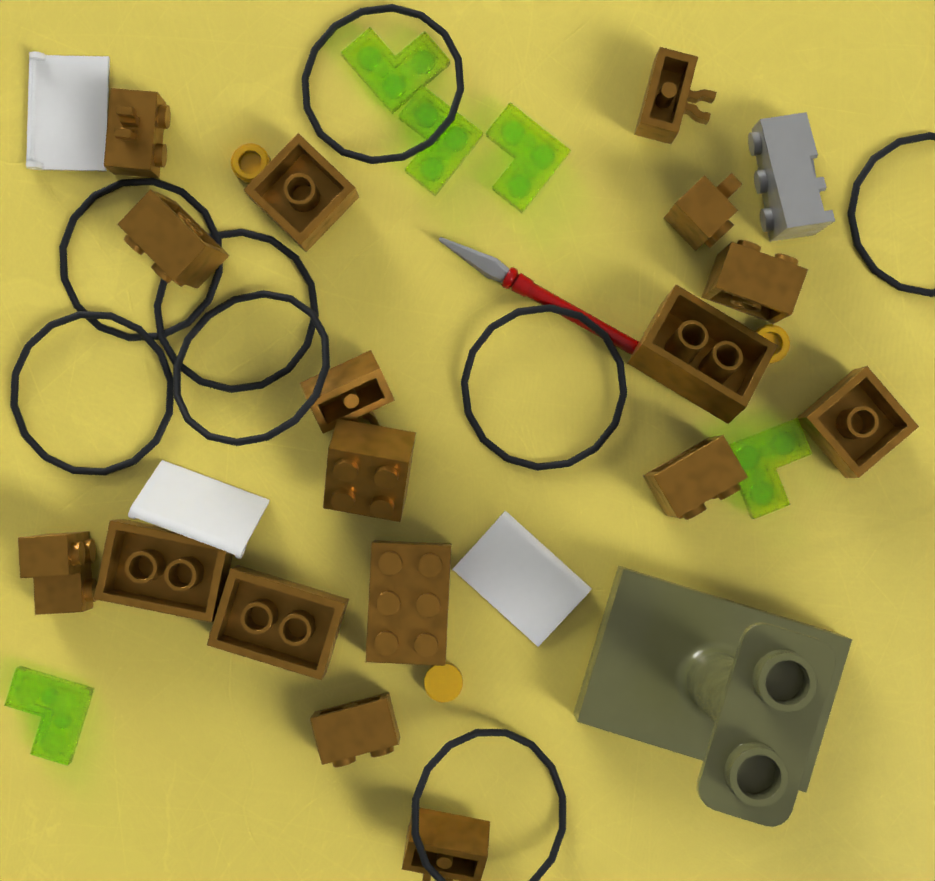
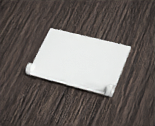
M35 51L29 52L27 169L107 171V168L104 167L109 109V56L45 55Z
M161 460L133 502L128 517L143 520L234 554L236 558L241 559L247 543L270 500Z
M507 511L501 514L487 532L452 569L538 647L592 589Z

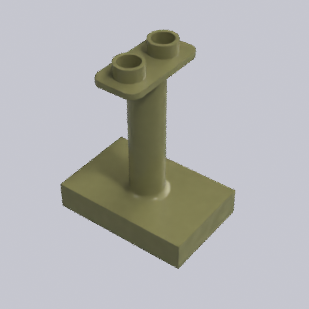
M618 566L573 714L579 723L702 760L703 763L697 780V791L700 799L707 807L760 825L778 826L783 824L791 815L798 790L807 792L852 639L832 631Z

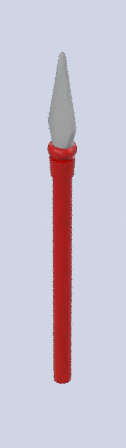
M439 238L442 244L485 277L501 282L503 288L509 289L511 287V291L523 297L527 296L541 305L551 304L583 313L608 333L616 347L630 355L633 354L639 341L535 284L532 279L524 274H518L516 268L511 267L509 269L497 258L448 239ZM561 315L562 317L570 320L571 322L579 325L580 327L600 337L589 327L583 324L580 320Z

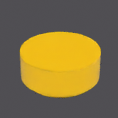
M247 143L234 151L231 158V167L238 179L249 184L271 162V159L264 148L257 144Z
M768 324L754 331L778 345L769 364L778 362L787 355L790 348V339L783 328Z
M446 662L445 666L432 665L425 675V691L430 698L437 702L445 703L454 700L461 693L463 687V677L460 670L449 662Z

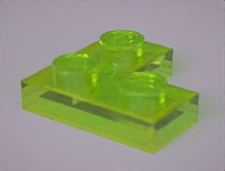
M371 27L341 51L345 61L392 114L450 65V59L425 31L396 56Z
M422 85L398 116L402 122L425 140H428L448 117L451 107ZM457 112L454 121L432 146L416 154L405 168V173L436 196L481 140L483 132Z
M511 102L486 132L487 138L514 158L512 163L492 186V190L519 212L523 213L571 152L568 147Z
M798 418L791 419L729 444L748 478L739 482L751 519H756L790 505L776 468L812 454Z
M19 666L15 669L4 706L41 716L30 754L68 766L72 763L95 688Z

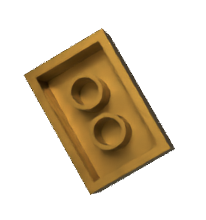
M675 285L660 304L627 364L729 424L747 407L778 345L680 286Z
M126 519L110 520L94 599L213 622L229 574L233 554L156 525Z
M374 540L372 542L366 662L445 666L452 544Z
M237 565L229 570L207 645L322 680L327 673L349 599Z

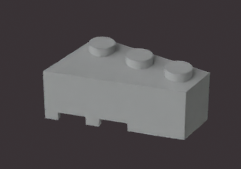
M807 112L760 119L748 135L750 154L751 156H756L758 170L754 173V184L757 194H762L764 209L760 211L763 232H768L769 242L816 235L835 222L833 210L824 211L820 192L825 191L827 187L824 177L816 178L813 159L817 158L818 153Z

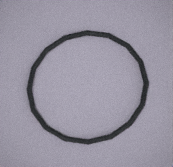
M394 4L360 8L332 23L311 48L302 75L303 109L317 136L341 156L369 164L404 161L432 146L454 121L464 92L462 58L449 33L425 13ZM395 12L422 20L442 36L455 60L457 90L448 117L428 140L400 154L372 157L344 149L323 132L310 107L309 77L318 51L337 29L363 15Z
M928 132L898 138L870 157L853 183L847 216L853 245L874 275L899 291L933 297L935 296V289L930 290L901 284L877 268L861 244L855 217L860 185L876 161L900 145L924 140L935 141V133Z
M156 178L121 179L93 192L71 215L59 246L61 281L74 309L77 311H87L80 304L68 279L67 246L77 220L96 199L123 186L154 185L179 194L202 214L213 239L222 247V240L218 236V231L208 210L185 189ZM223 263L216 269L207 296L185 321L165 329V337L189 327L211 304L223 273ZM86 319L97 330L127 341L144 340L139 334H128L101 324L97 319ZM148 333L153 340H159L157 333Z
M245 229L218 232V236L221 239L244 236L270 243L292 259L308 285L311 309L319 317L315 283L297 254L269 235ZM161 278L154 302L157 337L174 365L177 356L164 335L161 304L167 282ZM310 319L304 344L285 368L261 382L230 386L203 379L183 363L181 371L199 385L229 393L263 389L294 369L311 346L315 326Z
M262 290L231 297L203 315L185 336L174 363L173 397L184 421L207 440L233 446L258 443L274 438L297 424L319 398L330 368L329 337L316 312L292 295ZM259 298L290 302L307 314L321 337L322 368L312 395L291 419L265 434L236 439L210 433L191 418L181 396V366L191 341L212 317L235 303Z
M551 304L517 308L489 324L469 350L461 379L464 413L480 442L504 461L537 471L570 467L597 452L618 427L627 397L624 361L608 333L583 313ZM553 312L580 320L603 339L617 364L620 395L611 424L593 446L568 460L535 463L508 455L486 438L471 411L468 380L476 353L495 329L520 315Z
M78 311L47 323L24 345L12 371L10 406L21 436L44 461L72 474L108 475L136 465L159 444L173 415V376L163 349L142 326L112 312ZM80 318L112 320L136 331L158 355L167 380L166 412L154 438L133 458L106 468L74 467L48 455L28 433L18 406L19 374L31 348L53 328Z
M475 729L447 742L424 767L412 798L411 835L423 867L436 881H446L429 862L419 835V800L431 770L451 748L475 737L505 736L529 747L549 769L559 797V829L547 860L529 880L539 881L555 862L566 831V795L555 765L535 742L507 729Z

